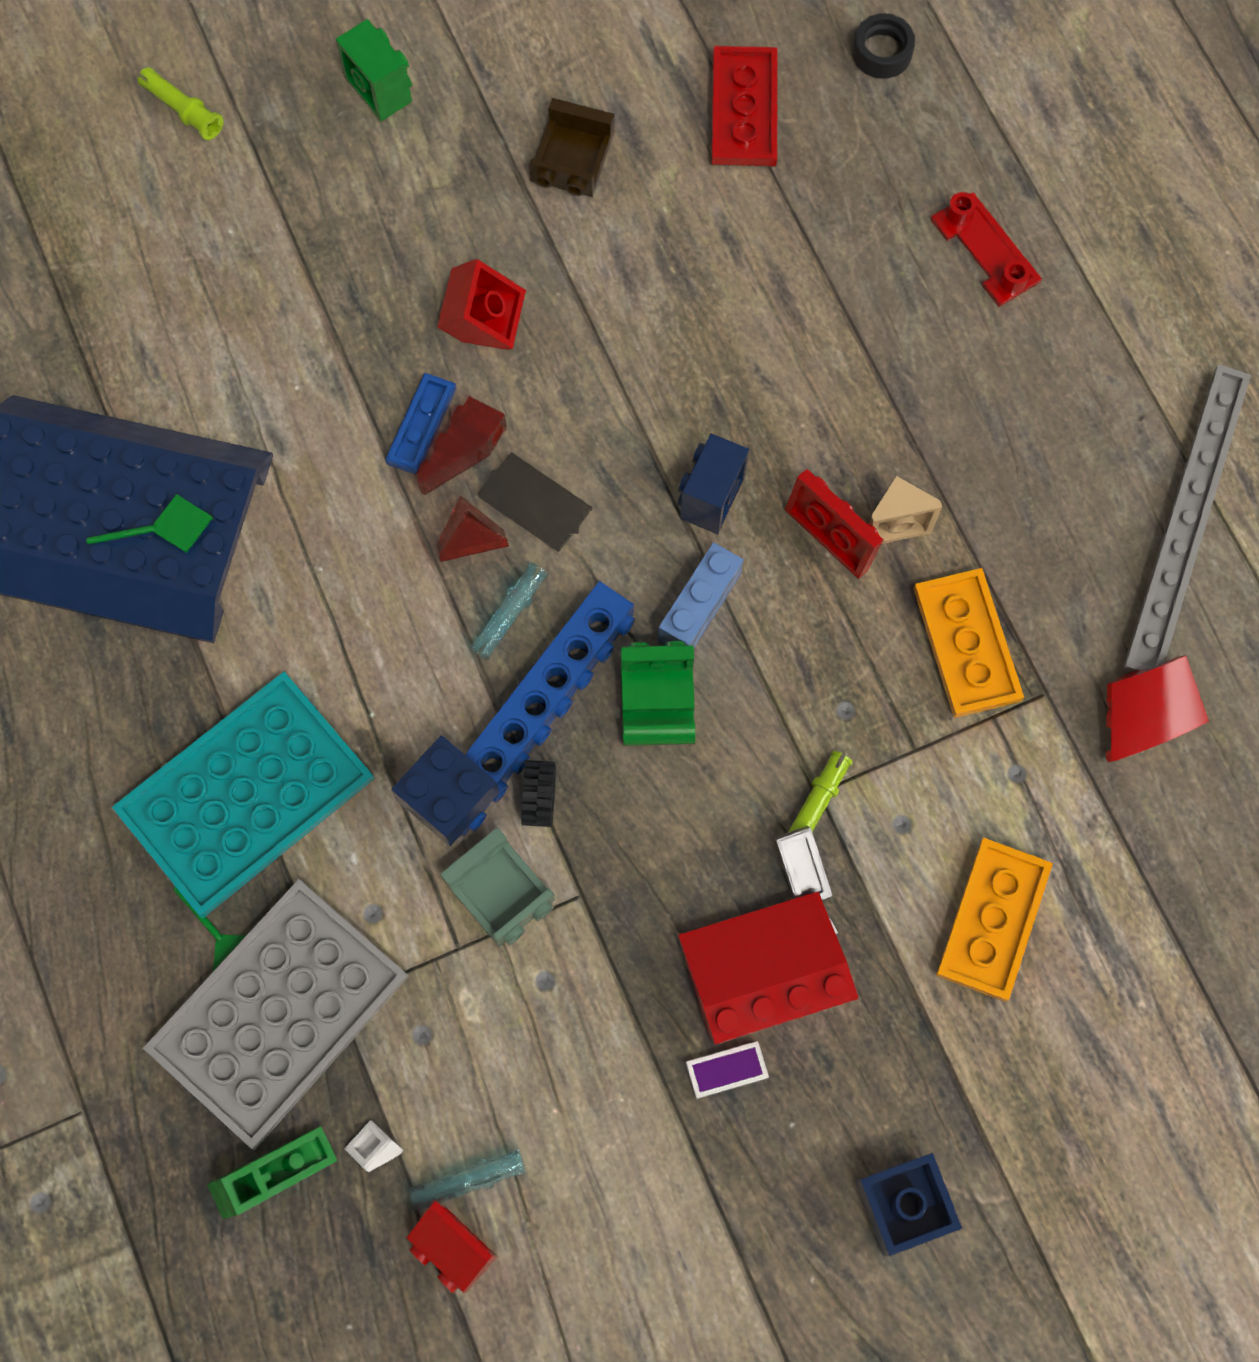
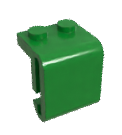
M671 641L665 643L664 646L650 647L648 643L635 642L629 644L628 647H621L624 746L695 744L694 645L686 646L684 642Z

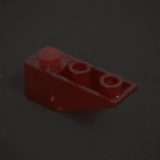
M470 396L463 406H457L451 418L452 424L446 433L442 432L438 436L434 445L435 452L430 460L423 461L418 469L416 477L420 492L424 495L430 493L489 457L507 429L504 413Z

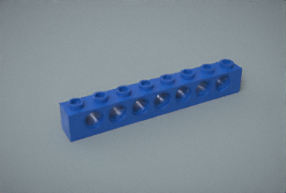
M601 581L596 584L465 754L497 782L499 793L492 800L495 803L506 793L509 787L506 782L514 772L520 774L523 771L526 760H530L528 754L535 744L541 746L546 741L552 730L549 726L557 716L562 718L568 712L573 703L571 697L577 689L582 691L590 683L594 675L591 671L599 661L604 663L612 654L615 648L612 643L619 634L625 636L635 622L633 617L634 604ZM595 622H603L608 628L604 632L597 633L592 631L590 626ZM574 649H583L587 652V656L581 660H574L569 656V653ZM554 676H561L566 679V683L559 688L551 687L548 681ZM534 703L542 704L545 707L544 712L537 716L528 714L526 710ZM512 731H519L524 737L519 743L511 744L505 740L506 735ZM490 759H498L502 762L501 768L496 772H487L483 769V766ZM487 807L461 835L465 837L470 830L475 832L481 826L487 816L484 812Z

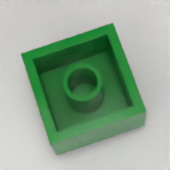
M367 18L335 39L344 78L381 122L412 102L410 91L412 82L407 74L408 61L400 50L395 51L391 47L390 41L382 28L376 29Z

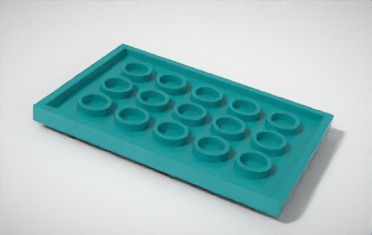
M284 671L122 798L112 808L192 908L203 919L375 780V778Z

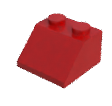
M479 259L451 268L437 327L464 343L511 350L514 346L526 290Z
M436 1200L407 1236V1239L413 1244L409 1251L425 1266L431 1261L441 1271L437 1278L452 1293L457 1289L466 1293L498 1257L443 1203Z

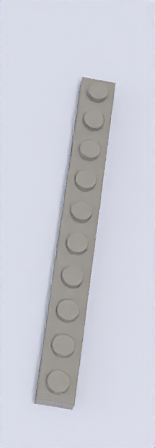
M1220 364L1214 370L1122 669L1123 671L1130 673L1152 669L1166 660L1250 381V374Z

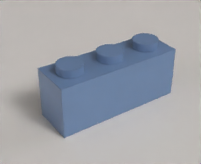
M713 542L659 626L658 641L662 644L671 641H681L686 646L694 645L695 648L741 576L744 559Z

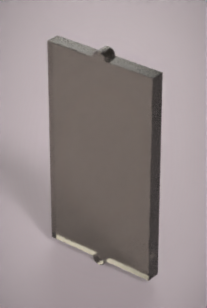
M512 452L497 470L491 471L492 477L477 494L480 499L557 552L563 548L573 534L579 533V526L592 511V506Z

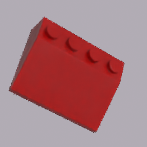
M819 891L678 935L712 1044L716 1045L859 999L847 960Z

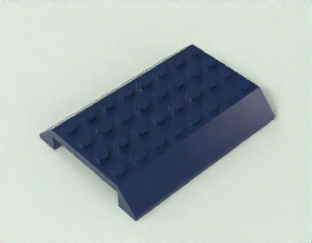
M15 395L10 396L0 404V595L214 643L224 613L219 604L223 586L256 484L264 486L273 453ZM176 494L213 517L212 521L187 553L154 532L94 544L86 543L88 537L153 525Z

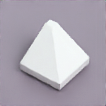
M371 1120L345 1148L367 1172L399 1156L403 1151Z

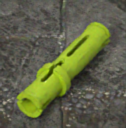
M838 751L831 752V756L821 775L815 777L812 781L813 789L788 832L805 826L811 827L813 832L831 798H836L840 791L837 787L853 763L849 757L845 755L840 766L836 768L842 753Z

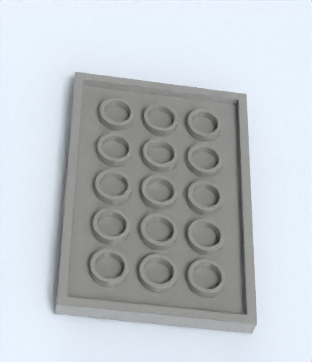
M298 879L143 1049L252 1150H256L409 976Z

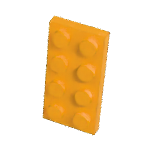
M979 568L916 583L913 590L953 717H962L1022 702L1025 697L983 569Z
M983 837L980 841L936 976L1003 1002H1008L1053 863Z

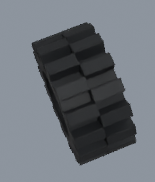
M526 760L521 804V824L523 826L552 827L556 788V762Z

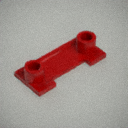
M958 192L954 194L948 207L931 216V222L945 240L948 241L957 236L990 278L983 282L982 287L998 307L1041 283V276L974 192Z

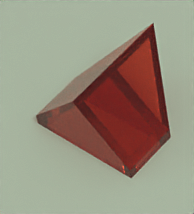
M461 495L437 543L440 562L509 546L504 529Z

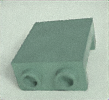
M498 827L440 874L444 883L498 947L505 942L508 945L516 942L525 933L523 927L532 919H535L537 922L540 921L554 908L551 904L555 901L554 893L550 888H546L510 846L506 836Z

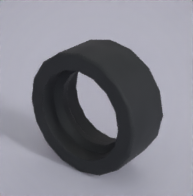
M879 13L866 18L860 23L855 32L853 58L856 66L862 72L874 78L888 79L900 75L907 69L912 60L915 48V34L912 27L903 18L894 14ZM887 35L896 39L901 44L902 51L896 56L879 57L866 48L865 42L873 36Z

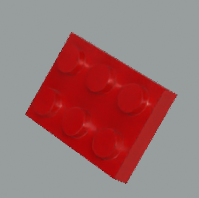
M808 469L797 477L785 511L856 578L860 579L868 572L884 539L880 537L873 525L865 523L854 512L847 501L838 498L821 477L815 476Z

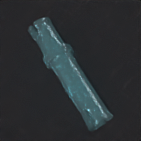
M531 562L528 564L527 569L515 586L508 588L506 591L508 596L474 643L471 644L470 648L477 654L484 643H487L480 657L489 660L491 654L524 607L529 608L531 605V597L544 579L548 577L547 572L541 568L535 578L531 579L538 565Z
M519 1149L488 1161L485 1158L477 1160V1165L415 1187H410L409 1193L415 1211L418 1212L431 1206L435 1200L444 1202L483 1187L489 1190L494 1188V1184L525 1174L526 1169Z

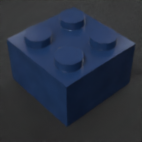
M710 433L706 444L699 443L692 460L695 463L692 473L686 472L678 489L681 492L677 505L681 506L680 519L717 535L719 534L744 481L749 448Z
M442 735L391 789L396 801L448 846H451L499 793L497 782Z
M933 1153L855 1182L883 1257L892 1256L963 1229Z

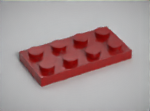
M714 46L712 165L777 166L778 47Z

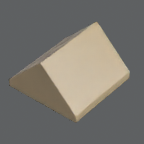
M896 476L873 512L869 524L873 525L880 537L884 539L882 544L931 534L942 509L941 501Z

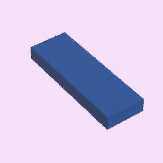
M424 373L385 459L387 465L415 475L419 474L457 389L456 383Z

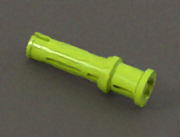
M146 67L140 72L148 80L146 81L138 76V84L175 110L182 123L187 126L192 125L205 140H211L220 133L224 123L223 117L217 112H210L204 107L203 101L197 97L189 98L157 74L151 67Z

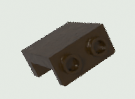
M552 98L548 108L549 121L536 158H532L529 163L530 181L536 182L542 187H555L566 190L572 195L593 197L615 133V114Z

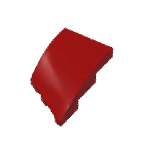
M1186 655L1174 657L1152 669L1130 672L1107 684L1109 709L1106 715V727L1111 728V750L1106 752L1107 762H1115L1148 750L1209 722Z

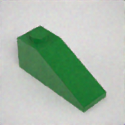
M320 1126L208 1183L207 1186L224 1220L245 1212L331 1165L337 1159Z

